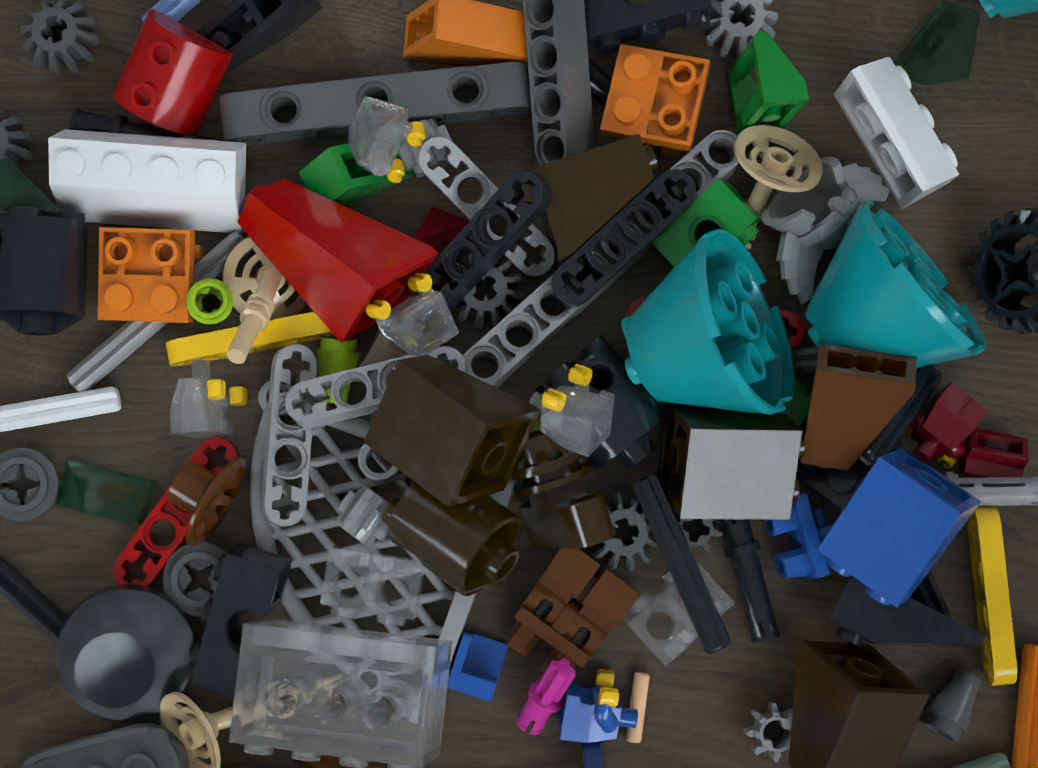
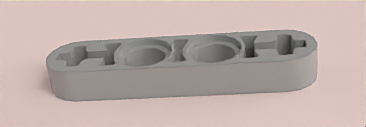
M431 136L424 139L421 146L417 147L415 158L419 169L469 220L477 214L498 190L488 177L449 139L441 136ZM431 146L437 149L446 146L448 151L445 153L444 158L453 168L457 169L460 161L465 165L464 169L459 170L452 176L447 186L442 183V179L450 175L438 165H434L431 168L427 165L431 159L427 150ZM467 177L477 178L482 186L481 196L472 203L462 202L457 193L459 183ZM506 202L504 203V205L510 208L511 210H514L516 208V206L513 204H506ZM488 221L487 232L489 236L495 241L501 239L504 235H495L491 231ZM532 224L528 228V232L521 235V237L533 247L541 244L542 248L539 251V255L542 260L540 263L535 264L529 261L524 264L523 261L527 255L515 243L504 256L525 274L538 276L551 268L554 263L555 252L550 241Z
M300 344L287 345L279 349L274 355L271 364L261 508L267 520L283 527L292 526L299 522L304 516L307 507L312 428H305L298 424L286 425L280 420L278 415L279 405L285 400L288 391L280 393V383L290 385L291 379L290 370L283 369V360L291 359L292 353L295 352L298 353V361L306 363L305 371L297 372L295 384L314 379L317 375V362L313 352ZM311 395L304 396L305 403L302 407L306 415L313 413L312 406L315 399ZM283 445H291L299 453V464L290 472L281 471L275 464L274 457L276 451ZM273 476L286 480L298 478V487L288 485L287 497L289 500L295 501V509L287 510L285 518H280V512L272 509V501L280 500L282 496V485L272 486Z
M438 347L302 381L295 384L288 391L285 398V408L298 425L305 428H315L372 414L380 405L388 386L387 378L391 369L400 359L430 355L442 362L449 360L451 366L458 367L457 369L467 374L468 367L459 351L451 347ZM352 382H361L367 388L365 398L356 405L344 403L342 400L344 388ZM330 388L331 396L337 406L336 409L332 410L327 401L316 403L312 406L313 413L306 415L301 408H298V406L305 403L304 396L311 395L315 401L330 399L326 393V390Z

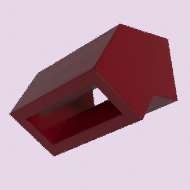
M977 428L965 438L963 443L966 446V452L959 458L957 473L980 478L1023 477L1024 468L1029 461L1028 438Z

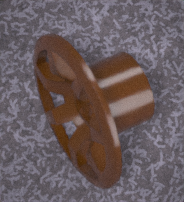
M235 457L218 474L191 460L176 475L169 488L167 500L193 515L186 533V543L188 546L196 547L204 542L225 518L243 484L247 468L245 458ZM232 489L229 495L224 494L225 490ZM217 505L223 506L217 515L215 508Z

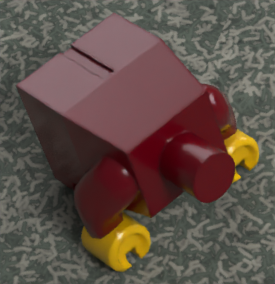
M950 382L932 396L924 410L921 409L904 432L906 435L911 434L910 436L919 442L912 452L914 456L928 463L932 456L935 455L939 463L942 460L945 462L943 465L945 468H952L958 458L965 454L966 446L962 441L976 429L988 412L953 382Z

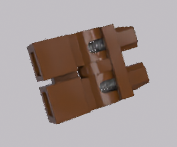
M559 548L515 613L514 618L517 621L512 626L505 643L526 657L537 640L542 638L554 647L540 666L542 671L545 672L552 660L560 661L561 658L569 660V666L573 669L577 665L583 668L641 594L605 568L597 578H594L593 575L600 567V564L579 548ZM572 597H574L575 599H577L579 602L582 603V606L580 607V609H579V606H580V605H579L578 603H576L575 601L571 600Z

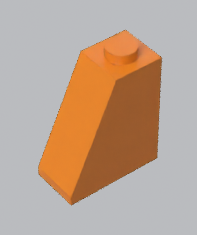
M428 0L407 14L403 59L471 66L505 62H524L528 64L524 12L474 0Z

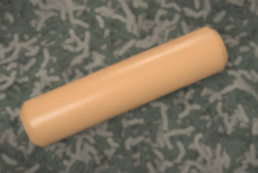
M635 672L633 676L629 708L638 710L636 728L627 727L625 739L627 742L640 743L642 740L650 679L648 673Z

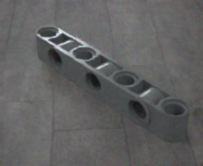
M524 62L462 66L227 93L219 97L223 141L246 143V146L402 130L407 128L411 122H419L431 118L435 119L437 125H448L515 117L532 112L528 64ZM464 86H471L479 93L477 98L470 103H461L454 98V95L459 88ZM374 96H382L388 100L386 108L379 113L366 111V102ZM294 106L297 108V114L291 122L279 123L275 120L278 110L282 107Z

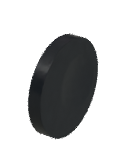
M133 584L103 588L87 596L75 606L61 628L56 649V665L59 678L72 699L95 715L113 720H133L147 717L160 711V703L164 696L171 692L181 693L186 687L194 668L189 665L191 653L195 646L194 633L187 616L179 605L155 589Z

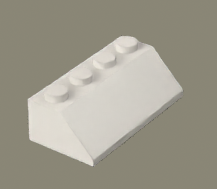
M64 129L48 138L49 185L59 211L84 213L85 222L223 233L238 231L243 234L245 232L237 221L245 206L246 143Z

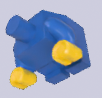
M597 669L594 687H581L578 684V680L571 682L564 693V704L559 710L558 729L560 740L593 743L617 739L619 726L636 728L638 710L621 707L618 689L611 688L615 678L613 670Z

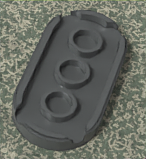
M152 723L134 724L42 749L26 757L20 764V768H190L187 752L177 736L168 729Z

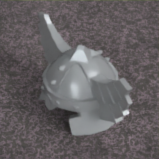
M836 157L821 158L823 174L814 188L804 192H785L776 189L769 197L761 214V219L764 225L781 232L776 261H780L781 279H786L790 295L797 294L800 304L806 303L813 297L814 275L818 260H820L825 250L838 248L858 207L867 199L878 202L886 201L890 188L882 186V176L872 173L871 167L857 166V162L841 166L840 161ZM802 168V175L798 180L801 183L808 177L806 168Z

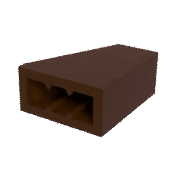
M819 343L804 431L805 453L800 463L815 465L824 469L849 470L913 395L916 386L917 357Z

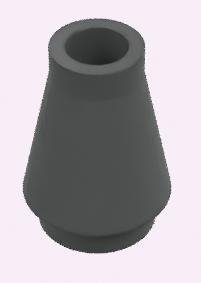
M956 669L951 680L924 710L927 716L923 725L934 734L957 743L961 734L967 735L977 693L982 685V681L967 671Z

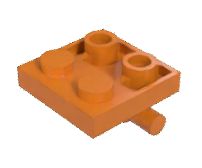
M620 44L600 127L601 136L624 139L640 134L642 143L661 146L660 154L672 159L678 158L680 150L690 152L710 71V60Z
M99 227L98 320L193 323V317L187 309L186 298L190 288L194 285V263L199 262L203 258L202 245H195V230Z

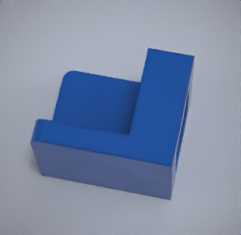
M465 630L446 687L491 702L508 649L507 644Z

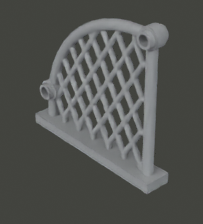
M268 381L261 387L258 395L259 404L264 412L255 438L250 468V507L253 531L257 548L277 555L279 554L275 540H279L292 557L290 558L293 560L290 569L300 567L314 585L295 590L288 578L281 604L310 642L328 659L352 676L353 688L360 696L376 698L384 693L412 703L415 707L410 721L428 727L476 593L471 596H464L457 591L450 590L439 577L424 567L420 560L408 550L406 551L415 563L392 568L378 550L397 545L391 542L389 537H385L383 541L376 539L370 547L362 542L340 548L336 547L324 529L339 526L335 521L342 512L337 509L341 503L337 494L346 493L350 490H359L362 485L370 488L380 484L373 483L367 478H362L349 461L358 458L362 447L341 451L326 432V425L312 428V436L317 435L331 454L310 458L309 477L317 486V489L308 490L307 501L325 497L339 516L316 521L306 508L305 514L302 517L305 523L286 528L275 525L265 518L261 508L270 390V381ZM280 383L279 391L287 392L293 386ZM285 400L279 405V418L289 415L285 408ZM356 417L327 424V426L365 439L371 424L368 420ZM285 445L297 461L277 465V467L283 472H290L297 467L300 457L295 447ZM377 452L372 454L384 472L391 468L392 464ZM338 463L352 481L329 486L315 467ZM404 473L393 481L402 495L409 487L404 481L409 479V477ZM273 476V482L276 485H282V494L284 496H281L280 500L272 501V509L292 505L295 509V501L289 500L287 497L288 483L285 479ZM509 479L504 491L491 494L490 496L507 507L513 492L512 487L515 486L517 480ZM313 532L326 551L303 555L290 537ZM368 552L382 571L358 575L345 557ZM334 560L347 578L324 583L311 564ZM423 572L437 591L413 595L400 577ZM389 579L403 598L380 603L366 584ZM355 587L369 606L346 611L332 592ZM321 594L335 613L314 618L301 599ZM444 599L452 601L444 626L437 625L421 604ZM410 607L424 626L401 631L387 612ZM377 615L390 633L367 638L353 619ZM342 622L356 641L340 644L322 626ZM432 634L439 636L431 662L421 657L409 639ZM398 642L411 661L388 666L375 647ZM364 650L370 659L363 662L351 652ZM416 670L427 672L422 687L393 677L394 675ZM366 671H373L377 674L379 679L377 686H370L365 682L364 674Z

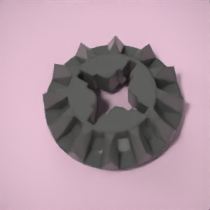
M15 448L0 455V515L12 521L33 520L44 516L45 512L57 502L56 496L61 482L57 476L56 465L43 455L42 452L29 448ZM26 471L27 479L40 482V486L27 490L26 497L22 498L21 491L6 488V484L20 480L21 472Z
M202 542L196 547L182 546L172 554L163 571L164 592L187 615L202 616L208 599L215 595L218 581L213 580L214 569L208 578L211 584L210 588L214 593L206 590L204 587L191 590L189 593L186 592L194 580V576L190 573L192 570L187 566L188 564L192 568L195 567L197 570L202 571L206 568H211L213 565L216 566L220 555L227 553L213 543Z

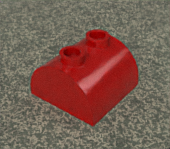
M149 10L114 89L113 97L126 110L153 125L180 134H197L234 53L158 10Z

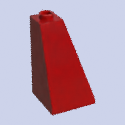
M285 178L268 186L261 184L253 188L244 199L245 206L237 221L240 227L341 343L383 321L367 315L366 306L374 304V300H383L390 304L391 313L388 317L405 309L413 297V291L408 287V278L416 277V273H423L439 254L428 244Z

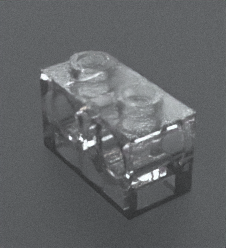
M332 546L329 549L320 604L330 605V614L358 618L359 611L377 613V622L405 626L406 619L414 620L417 617L426 567L421 564L420 560ZM344 570H353L360 575L362 588L358 595L347 596L339 589L338 579ZM390 578H400L407 583L409 596L404 603L394 604L385 597L384 586Z
M696 561L719 615L722 616L735 603ZM669 570L661 577L665 585L653 596L646 591L638 597L628 610L631 616L625 621L665 667L698 638ZM655 612H665L671 620L669 632L662 637L649 635L646 628L648 618Z

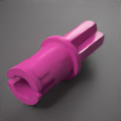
M561 658L560 661L552 660L541 679L533 682L528 689L529 698L516 716L517 725L522 731L525 732L529 723L533 720L535 723L531 727L529 734H540L551 714L559 711L564 704V693L576 674L575 669L569 666V660Z

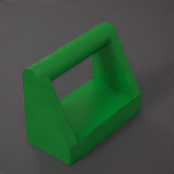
M760 31L756 33L727 72V82L737 136L744 129L755 125H770L783 129L809 101L806 81L767 32ZM754 66L758 85L749 75Z

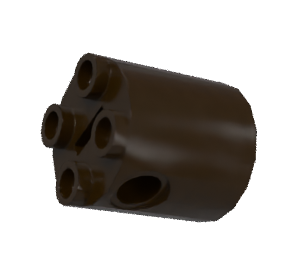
M411 479L412 484L405 491L401 499H394L383 512L382 522L388 525L390 541L413 553L424 567L461 595L471 596L484 587L502 582L511 573L518 561L520 536L523 528L522 519L490 495L447 507Z

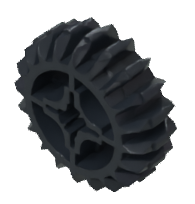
M1025 208L1022 211L1011 210L1005 213L1004 218H996L990 221L991 231H983L977 234L982 247H974L969 250L977 260L976 264L966 268L971 273H975L976 281L967 288L979 291L980 295L974 305L980 308L987 307L985 319L999 321V328L1015 330L1019 334H1031L1033 331L1038 333V303L1031 308L1020 303L1025 296L1038 294V208ZM1029 234L1037 238L1033 245H1027L1024 249H1019L1015 246L1018 241Z

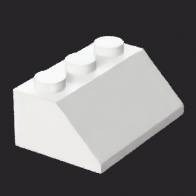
M889 56L851 70L834 93V96L902 210L945 186L956 178L959 173L956 169L958 162L954 152L946 143L941 144L933 130L934 120L929 110L922 104L918 105L910 92L911 82L907 73L901 66H895Z

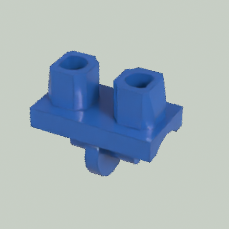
M807 493L800 494L797 502L792 503L790 520L762 519L769 536L786 532L789 534L793 549L774 554V562L780 578L801 577V579H816L830 575L825 555L817 549L835 522L828 524L823 507L811 510Z

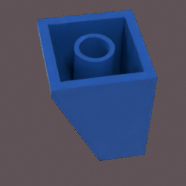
M900 448L877 459L817 550L828 557L826 563L833 570L843 576L850 577L852 575L865 584V591L874 600L884 605H890L891 603L897 608L909 599L977 509L981 501L906 449Z

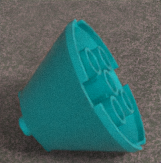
M867 199L858 207L807 310L804 312L805 317L813 326L808 330L812 341L818 348L820 343L917 357L916 368L980 354L987 348L986 339L964 303L959 306L943 290L949 284V281L909 233L883 208L876 213L872 212L870 208L874 205V202Z
M717 229L704 234L631 316L622 319L621 327L627 340L630 357L625 360V368L633 384L638 385L642 383L658 403L666 402L772 415L786 410L783 404L792 400L794 396L795 371L790 341L779 307L769 308L759 284L767 281L764 274L746 247L729 232Z

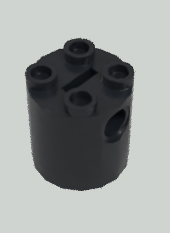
M13 206L10 207V213H0V319L19 334L36 336L56 335L85 317L88 225L85 224V214L75 211L57 212L56 217L39 216V208Z
M601 335L580 352L581 354L571 363L567 361L546 378L547 380L533 391L538 397L537 401L540 404L544 392H548L549 388L567 395L566 403L560 412L546 407L543 408L556 424H567L570 436L583 445L586 453L583 459L591 463L594 473L614 457H618L628 470L657 448V445L649 437L648 430L668 415L642 383L638 385L633 384L626 372L624 359L612 344L607 342ZM575 364L588 367L593 371L588 386L584 387L569 381V370L572 367L575 368Z

